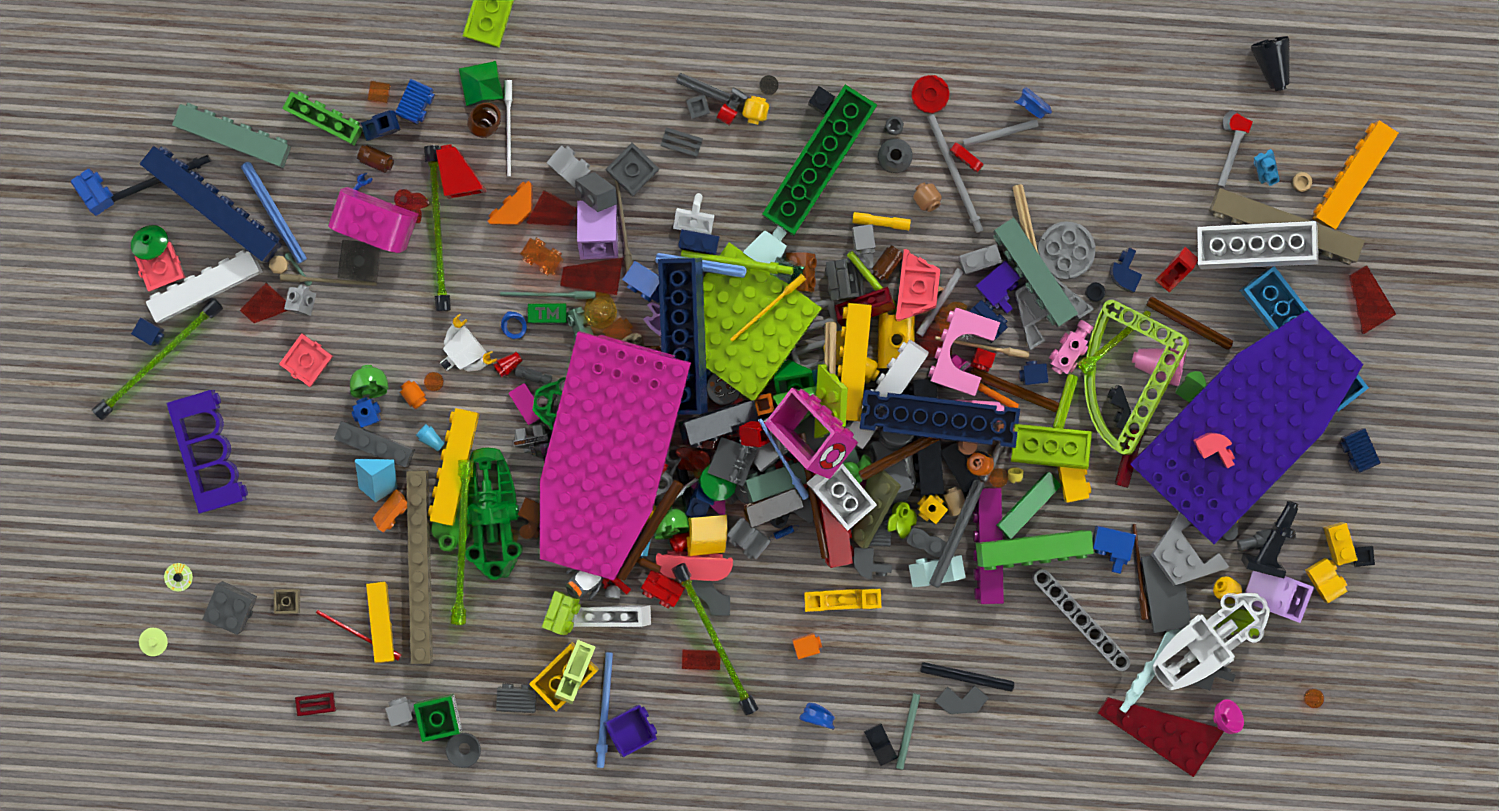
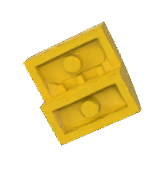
M727 515L688 518L690 537H687L688 556L725 553Z

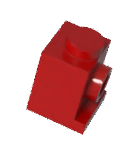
M976 348L970 366L988 372L993 365L996 353Z

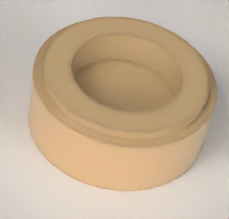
M1301 172L1292 178V187L1298 192L1307 191L1312 186V178L1307 173Z

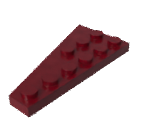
M1111 697L1106 698L1097 712L1192 777L1195 776L1224 733L1218 727L1135 704L1130 706L1128 711L1124 713L1120 710L1124 701Z

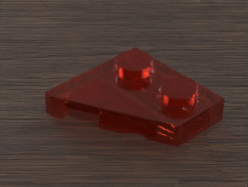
M267 282L240 309L253 323L271 318L288 310L284 309L286 299Z

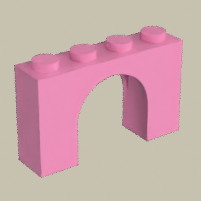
M955 308L954 311L950 310L947 322H950L948 330H943L940 339L943 340L941 348H937L934 357L937 359L935 366H931L928 376L931 377L930 382L975 396L981 377L963 372L954 366L950 358L951 345L956 338L966 334L993 342L1000 322Z

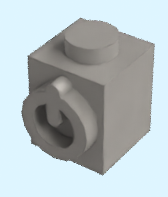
M405 696L388 702L389 706L385 710L391 727L398 724L401 727L412 724L411 720L416 716L414 703H411L410 699L407 700Z

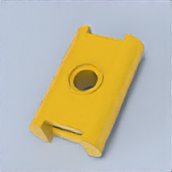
M888 312L879 315V369H886L890 360L898 357L900 354L898 349L903 342L907 343L909 339L914 342L915 316L896 321V315H888ZM893 335L900 336L901 343L899 345L892 343Z

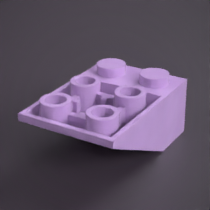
M1253 571L1245 593H1258L1260 597L1267 601L1270 612L1301 623L1314 587L1286 576L1283 579ZM1260 601L1253 602L1254 606L1263 609V604Z

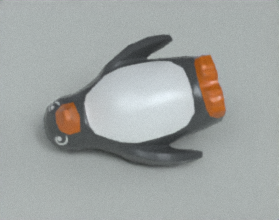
M570 568L566 574L574 571L575 573L565 584L568 594L578 599L592 591L588 600H591L598 593L603 577Z

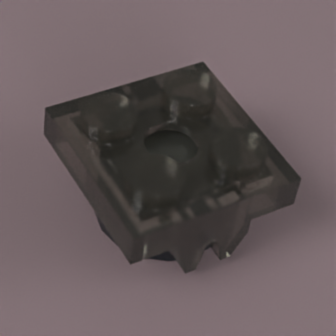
M342 239L338 278L377 283L381 249L365 242Z

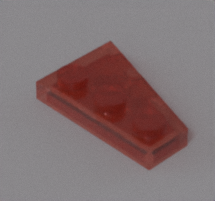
M1367 265L1349 275L1362 334L1367 333L1397 315Z

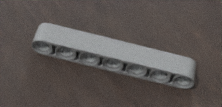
M1041 568L1036 569L1032 574V580L1115 669L1118 671L1127 670L1130 666L1129 657L1048 571ZM1043 572L1046 574V580L1039 583L1037 575ZM1056 586L1059 588V594L1052 597L1050 590ZM1071 601L1072 608L1068 611L1064 610V602ZM1084 615L1086 618L1085 622L1081 625L1077 624V617ZM1098 629V636L1093 639L1090 638V631ZM1105 643H1111L1112 645L1109 652L1103 651ZM1119 657H1124L1125 663L1122 666L1116 665V660Z

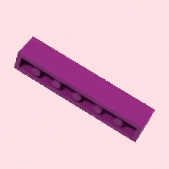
M983 488L975 506L976 511H973V523H976V531H973V541L976 543L1002 540V531L996 526L1002 519L1001 488ZM976 550L973 552L974 561H977ZM977 563V569H974V580L977 581V588L974 589L975 600L979 604H1004L1003 565L996 566L994 570H985L984 567L978 566Z

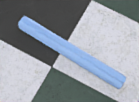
M657 253L655 262L658 263V259L688 257ZM702 260L703 271L742 278L746 275V268L744 266Z

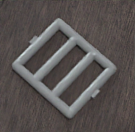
M828 298L815 302L821 308L828 307L831 318L812 323L805 333L825 328L826 322H836V331H841L842 327L837 321L834 300ZM825 340L798 348L794 347L790 353L791 361L800 364L798 355L824 348ZM824 360L804 365V367L816 370L818 369V364H824Z

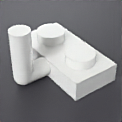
M700 193L695 195L692 211L676 209L673 229H684L711 235L715 215L699 212L703 198Z

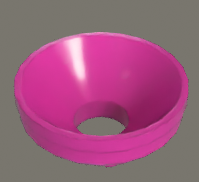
M1225 699L1216 705L1213 719L1218 728L1228 734L1240 732L1244 726V718L1237 704L1229 699Z

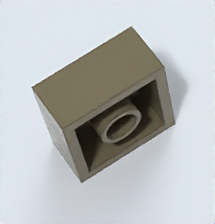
M274 589V614L300 613V589Z

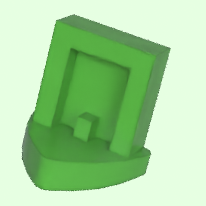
M1193 371L1187 374L1185 380L1176 389L1175 393L1187 402H1190L1206 386L1203 374L1200 371Z

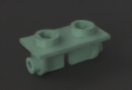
M582 307L567 312V322L574 331V341L578 331L594 335L591 326L586 328L583 326L589 323V320Z

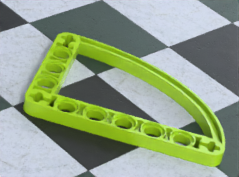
M1108 300L1104 303L1091 334L1085 362V396L1091 420L1103 440L1119 453L1130 455L1138 445L1186 352L1189 340L1185 335L1115 300ZM1114 305L1121 312L1120 314L1113 311L1110 313L1108 307ZM1127 312H1132L1134 315L1131 322L1124 320V315ZM1109 318L1166 346L1118 440L1109 431L1101 416L1095 386L1098 351ZM1144 320L1150 322V328L1147 331L1141 329V323ZM1163 328L1166 329V338L1159 339L1158 331ZM1176 339H1181V341L1183 342V345H1179L1176 349V351H1179V354L1170 351L1171 348H1176ZM1170 354L1174 355L1175 362L1172 365H1167L1165 362L1166 357ZM1159 372L1166 374L1164 382L1160 383L1157 381L1156 376ZM1151 389L1157 391V397L1154 400H1150L1147 395ZM1142 406L1148 408V414L1145 417L1139 415V409ZM1134 423L1139 425V432L1137 434L1130 432V426ZM1126 434L1130 437H1134V441L1130 439L1128 442V446H1130L1129 450L1125 449L1123 451L1124 447L1122 446V443H1127L1129 439L1125 437Z

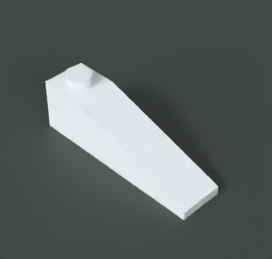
M650 605L580 607L578 614L574 615L572 622H574V627H643L651 625Z

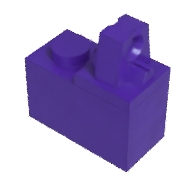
M1004 261L980 281L975 288L996 310L1000 307L1007 314L1013 308L1007 302L1009 296L1006 290L1012 291L1019 284L1017 280L1020 277Z

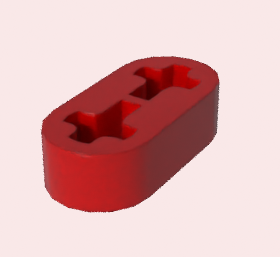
M955 142L951 147L950 152L978 173L984 166L979 159L960 144Z

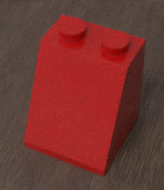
M452 144L440 146L441 149L436 150L445 197L453 199L486 193L485 186L460 150L452 146Z

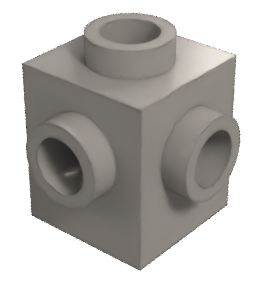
M298 285V288L289 287L284 309L295 314L311 316L316 293L309 291V287Z

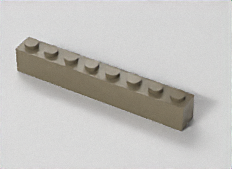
M1221 188L1216 190L1209 212H1212L1214 217L1219 219L1226 217L1231 219V223L1235 225L1310 221ZM1317 223L1318 251L1322 252V256L1331 259L1334 256L1339 258V262L1347 265L1358 261L1365 240Z

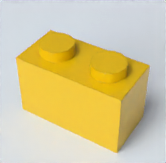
M1057 467L1064 502L1088 499L1091 493V486L1085 479V475L1088 474L1087 470Z
M1340 522L1323 527L1335 565L1357 561L1347 523Z

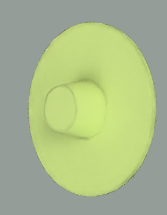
M148 628L140 635V649L148 656H158L167 648V636L161 629Z

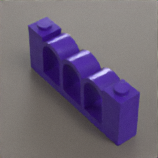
M208 390L167 402L166 404L198 513L208 512L247 500L248 491L246 486L242 485V482H237L239 471L235 464L227 460L231 454V444L226 437L219 435L224 427L223 418L216 411V409H220L219 404H221L219 394L215 390ZM202 413H210L216 420L214 431L208 435L190 440L184 419ZM212 438L218 439L223 445L224 451L222 456L216 461L197 466L191 445ZM219 464L227 466L231 472L229 483L223 487L205 492L199 470Z

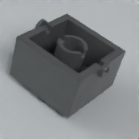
M222 581L216 585L202 620L238 635L244 630L248 618H251L253 614L252 608L257 596Z

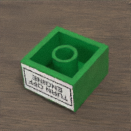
M454 694L418 701L414 704L422 742L457 735L462 732Z

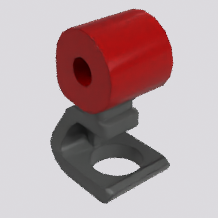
M735 87L731 90L733 97L729 104H724L716 117L728 126L732 124L737 116L739 105L749 98L748 95Z

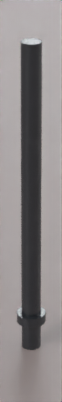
M209 155L199 159L197 157L194 158L193 161L187 163L189 166L188 170L200 169L202 165L211 162ZM153 177L113 194L114 196L111 198L116 202L159 184L161 181Z

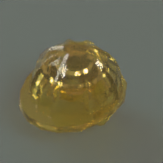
M596 292V299H587L584 314L588 324L598 329L610 327L617 317V308L610 295L604 292Z

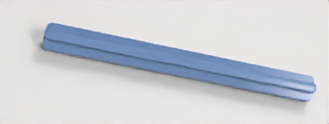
M250 162L242 164L241 169L297 263L304 262L307 259L252 164Z

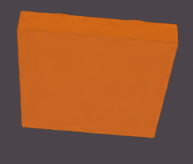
M396 489L372 518L380 531L390 530L395 524V518L399 514L402 515L407 509V501L402 492Z

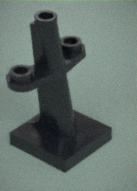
M1287 501L1281 515L1273 523V529L1257 556L1243 553L1241 561L1246 569L1285 578L1286 570L1277 561L1286 537L1294 539L1296 536L1294 534L1295 530L1290 527L1297 514L1298 503Z

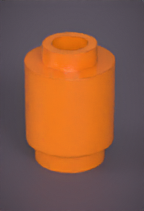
M408 380L400 386L402 390L399 393L410 407L417 409L427 401L426 395L415 381L410 382Z

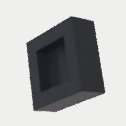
M1373 546L1354 547L1357 561H1354V567L1375 565Z

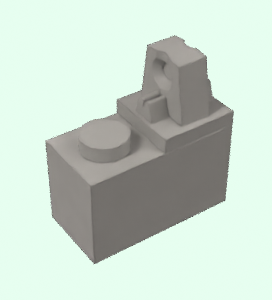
M871 224L853 227L852 237L855 254L867 269L873 268V254L876 247L873 226Z

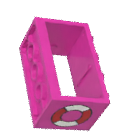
M791 388L764 424L807 470L831 479L858 442L853 438V432L842 426L843 422L837 417H833L831 415L832 411L829 408L820 404L821 400L813 394L810 396L803 389L798 391ZM808 411L831 433L816 453L794 431Z

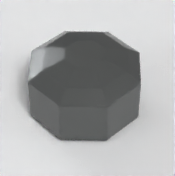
M892 116L886 120L885 129L888 134L897 135L903 131L904 123L900 117Z

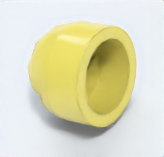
M1013 467L1008 470V480L1011 483H1020L1022 481V469Z

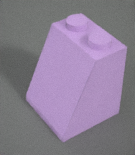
M577 201V243L580 260L618 259L617 205L597 212L584 201Z

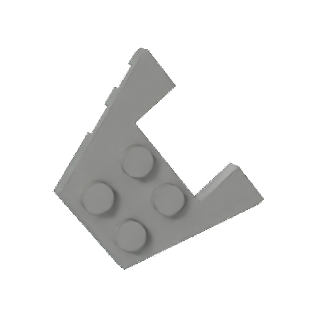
M1054 277L1078 312L1076 315L1078 319L1094 310L1077 294L1073 293L1066 285ZM1024 285L1014 293L1029 350L1045 341L1035 323L1047 316L1048 313L1045 309H1040L1036 303L1038 298L1034 292L1031 294Z
M1180 512L1151 553L1173 586L1229 567L1220 553H1216L1205 563L1202 562L1181 532L1191 523Z

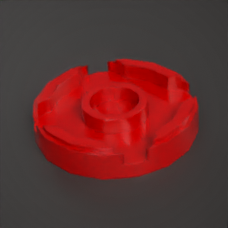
M936 75L921 77L912 88L911 98L913 104L924 113L933 114L939 112L946 106L949 100L947 83Z

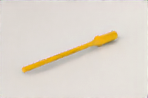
M800 274L786 286L782 294L739 330L730 340L733 342L778 301L800 286L806 278Z

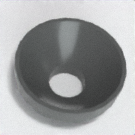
M901 139L887 140L878 151L879 164L889 173L905 171L913 159L912 149ZM894 149L899 150L902 154L901 158L897 161L890 157V152Z
M469 733L454 735L446 746L448 760L459 768H467L474 765L481 754V746L478 739ZM462 743H467L470 746L468 754L460 752L459 746Z

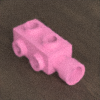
M1083 320L1079 321L1075 333L1072 331L1069 334L1064 333L1059 341L1062 345L1058 350L1054 349L1049 356V359H1051L1050 364L1053 365L1051 369L1060 375L1063 372L1065 374H1068L1069 371L1072 373L1078 364L1075 361L1079 355L1083 356L1088 349V346H1086L1088 341L1085 340V337L1091 333L1094 327ZM1073 341L1078 342L1077 348L1072 347ZM1063 357L1068 359L1065 365L1061 363Z

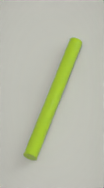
M850 251L847 257L874 290L882 289L883 287L857 255ZM894 302L895 309L892 311L893 313H896L897 304Z

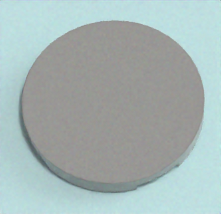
M1059 222L1049 227L1042 234L1038 243V254L1054 277L1073 279L1081 276L1091 267L1095 257L1096 246L1091 233L1082 225L1074 222Z

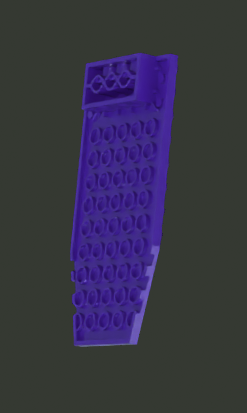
M1306 310L1246 349L1238 352L1130 465L1175 509L1184 515L1196 529L1210 542L1215 544L1324 433L1364 364ZM1207 433L1224 435L1232 442L1231 445L1225 448L1232 451L1235 457L1232 461L1235 465L1226 468L1217 452L1205 459L1202 458L1193 440Z

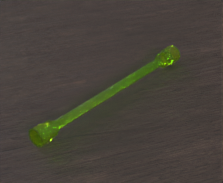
M458 460V475L460 476L462 493L460 498L461 515L458 539L457 597L451 613V624L454 625L466 624V609L462 602L464 594L463 577L465 572L468 485L470 477H473V460Z

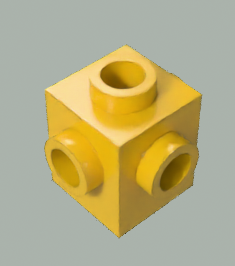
M930 494L928 496L924 495L917 503L919 505L917 509L920 511L918 515L926 522L930 519L935 524L939 522L948 509L942 505L944 501L936 494L934 496ZM930 505H934V509L932 511L928 510V507Z

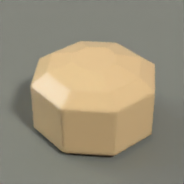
M274 256L270 259L269 268L273 273L283 274L288 270L289 262L285 257Z

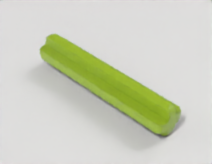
M1067 375L1053 428H1064L1078 377L1075 375Z

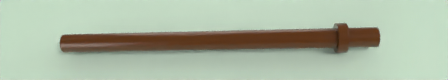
M799 433L798 436L807 444L805 433ZM804 467L806 482H808L813 477V472ZM807 485L821 559L829 558L818 498Z

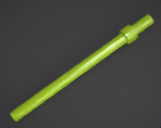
M686 250L681 252L682 257H702V260L764 270L771 274L784 273L792 275L794 270L793 267L779 265L776 262L763 263Z

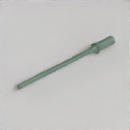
M575 290L570 293L500 292V296L571 297L577 300L596 299V291Z

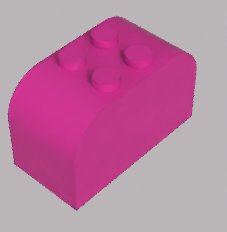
M345 187L340 189L328 227L338 233L380 249L401 253L407 249L418 214Z

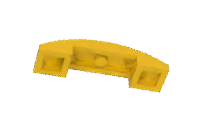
M881 589L804 592L805 612L882 608Z

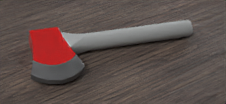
M1234 110L1227 112L1223 118L1224 130L1235 131V135L1218 182V186L1225 187L1243 136L1249 133L1253 121L1241 116Z

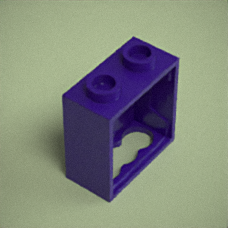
M635 705L603 722L620 757H625L657 740V730L647 720L649 715L644 706Z

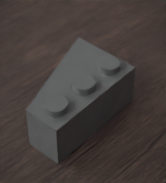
M880 440L872 442L869 448L873 463L895 452L883 446ZM905 459L885 469L901 485L891 506L897 502L907 501L914 487L913 478L907 473L908 468Z

